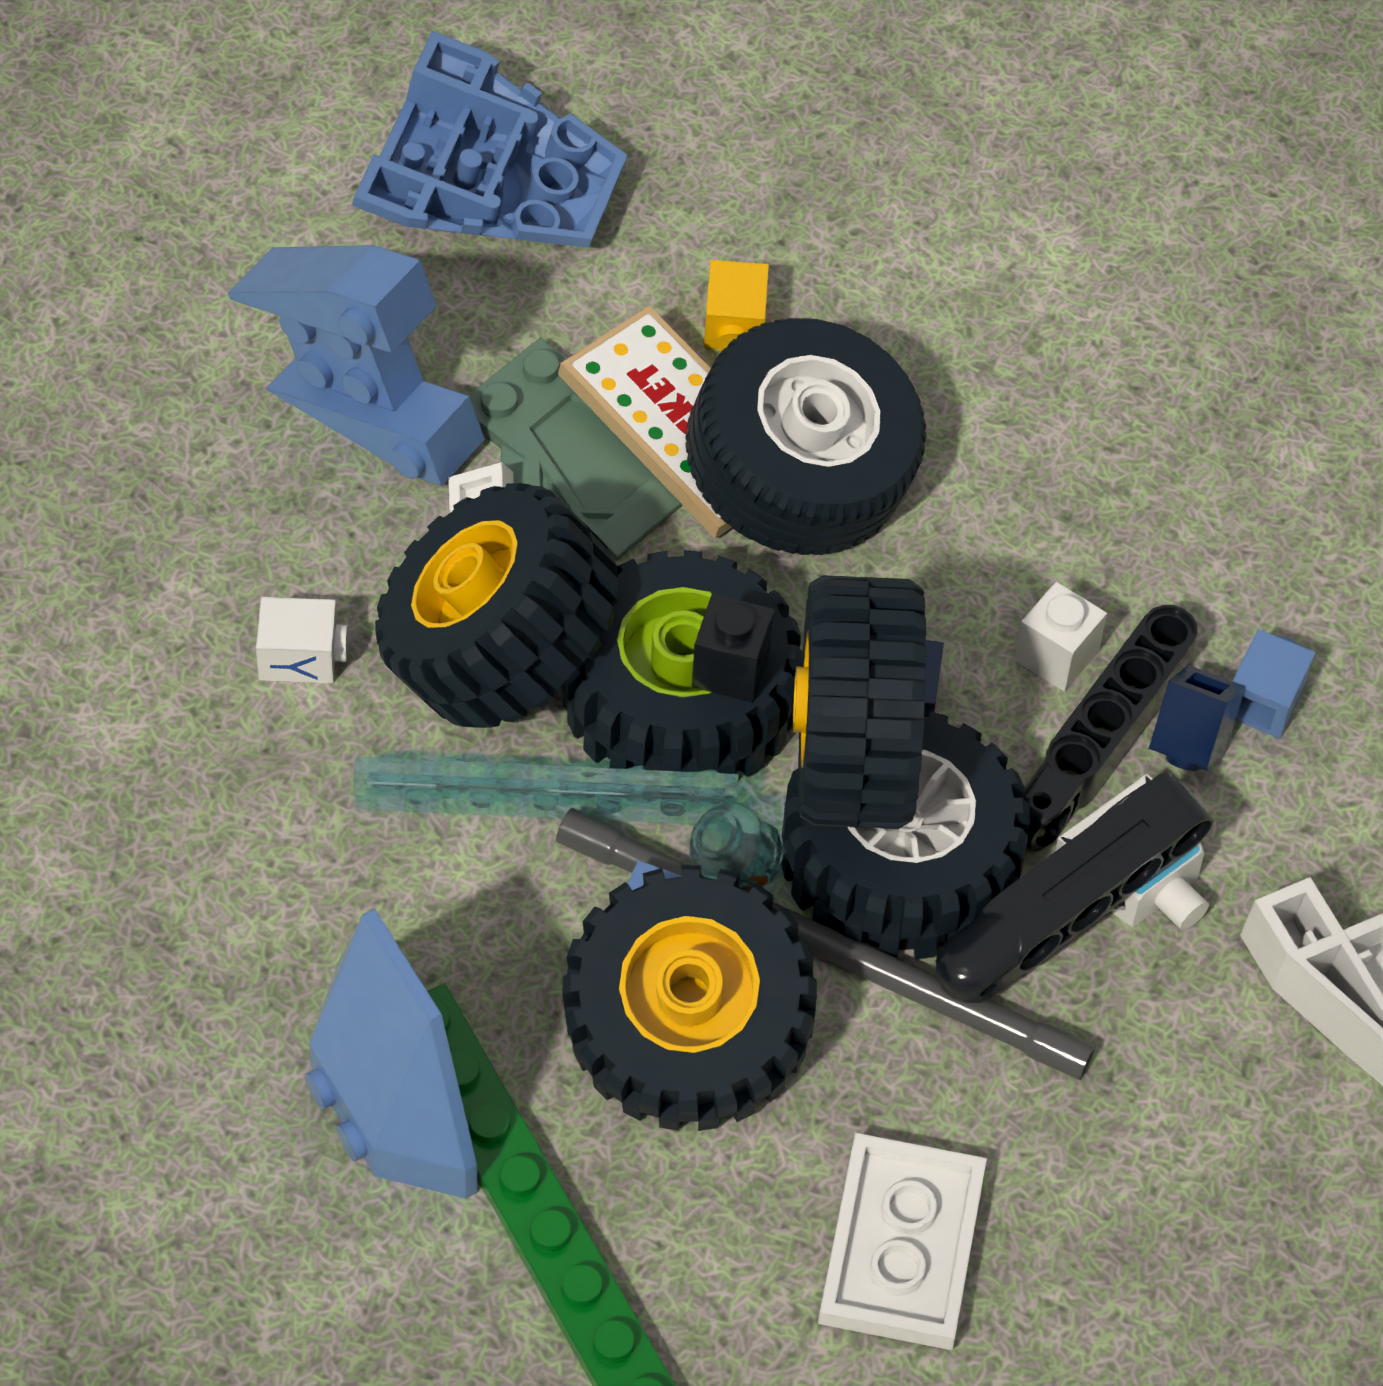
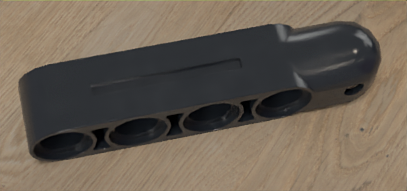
M1161 605L1150 610L1052 739L1046 751L1045 760L1025 785L1023 799L1029 803L1030 811L1027 847L1037 851L1055 842L1078 809L1086 807L1095 798L1159 711L1168 681L1184 667L1190 665L1198 629L1194 617L1188 611L1175 605ZM1128 685H1134L1142 689L1133 688ZM1096 728H1105L1111 732L1101 731ZM1063 771H1073L1079 775H1070ZM1045 828V834L1042 837H1038L1042 829Z
M1171 772L1158 775L999 893L982 909L975 920L949 938L939 949L935 960L937 981L941 988L952 998L965 1003H980L991 999L1026 971L1042 963L1192 850L1211 830L1214 823L1213 818Z

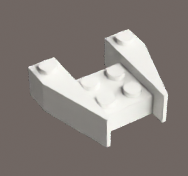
M1311 877L1254 900L1240 936L1271 988L1343 1053L1383 1086V913L1343 930Z

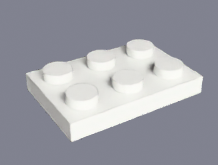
M855 1133L818 1324L953 1350L987 1158Z

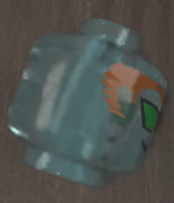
M725 802L713 806L700 817L692 830L689 841V854L693 865H701V874L706 878L717 879L720 869L740 874L739 886L750 891L756 884L764 888L780 870L784 857L783 838L774 824L743 803Z

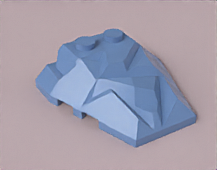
M431 31L413 70L406 101L380 156L373 155L354 195L352 206L406 227L589 248L628 155L571 113L560 118L539 103L542 92L527 82L520 89L497 72L499 61L486 51Z

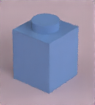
M1258 629L1233 679V682L1246 686L1235 721L1280 739L1307 684L1316 652L1300 646L1290 638L1275 636Z

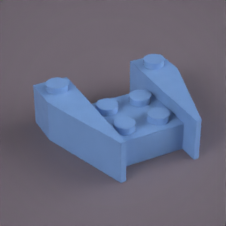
M375 245L272 247L228 292L230 300L278 315L280 317V326L287 335L296 358L266 389L392 464L402 475L411 479L419 478L443 486L448 481V477H451L485 440L470 397L423 381L410 346L408 336L437 307L421 260Z

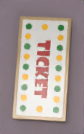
M649 305L561 362L558 375L716 539L731 529L732 526L724 522L721 516L713 511L711 504L707 503L702 497L703 493L698 490L696 480L690 472L691 467L688 465V453L685 447L688 418L711 368Z

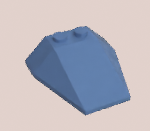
M373 909L362 915L336 966L309 1044L311 1071L305 1074L306 1083L317 1105L322 1110L332 1106L342 1122L336 1126L337 1133L346 1153L352 1161L355 1162L364 1158L375 1177L466 1199L477 1193V1163L442 1014L379 914Z

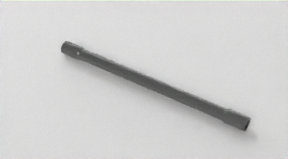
M570 808L565 814L556 835L557 843L603 864L615 865L631 873L638 860L682 875L681 865H690L627 836L621 829L575 808ZM701 869V877L717 879V876ZM773 902V907L778 912L783 909H788ZM788 909L799 924L798 936L800 940L808 941L813 956L1020 1049L1029 1058L1081 1080L1093 1057L1096 1044L1045 1021H1035L991 1000L980 1003H965L954 999L943 991L936 975L863 942L860 943L844 936L841 932Z

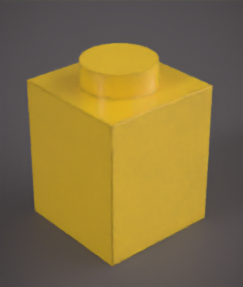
M710 260L704 348L718 349L721 352L738 335L748 332L754 326H760L762 323H765L769 264Z

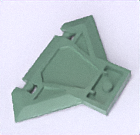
M540 337L467 396L470 397L483 435L501 449V462L513 471L514 483L542 486L552 491L608 546V550L617 561L683 505L558 375L560 363L567 358Z

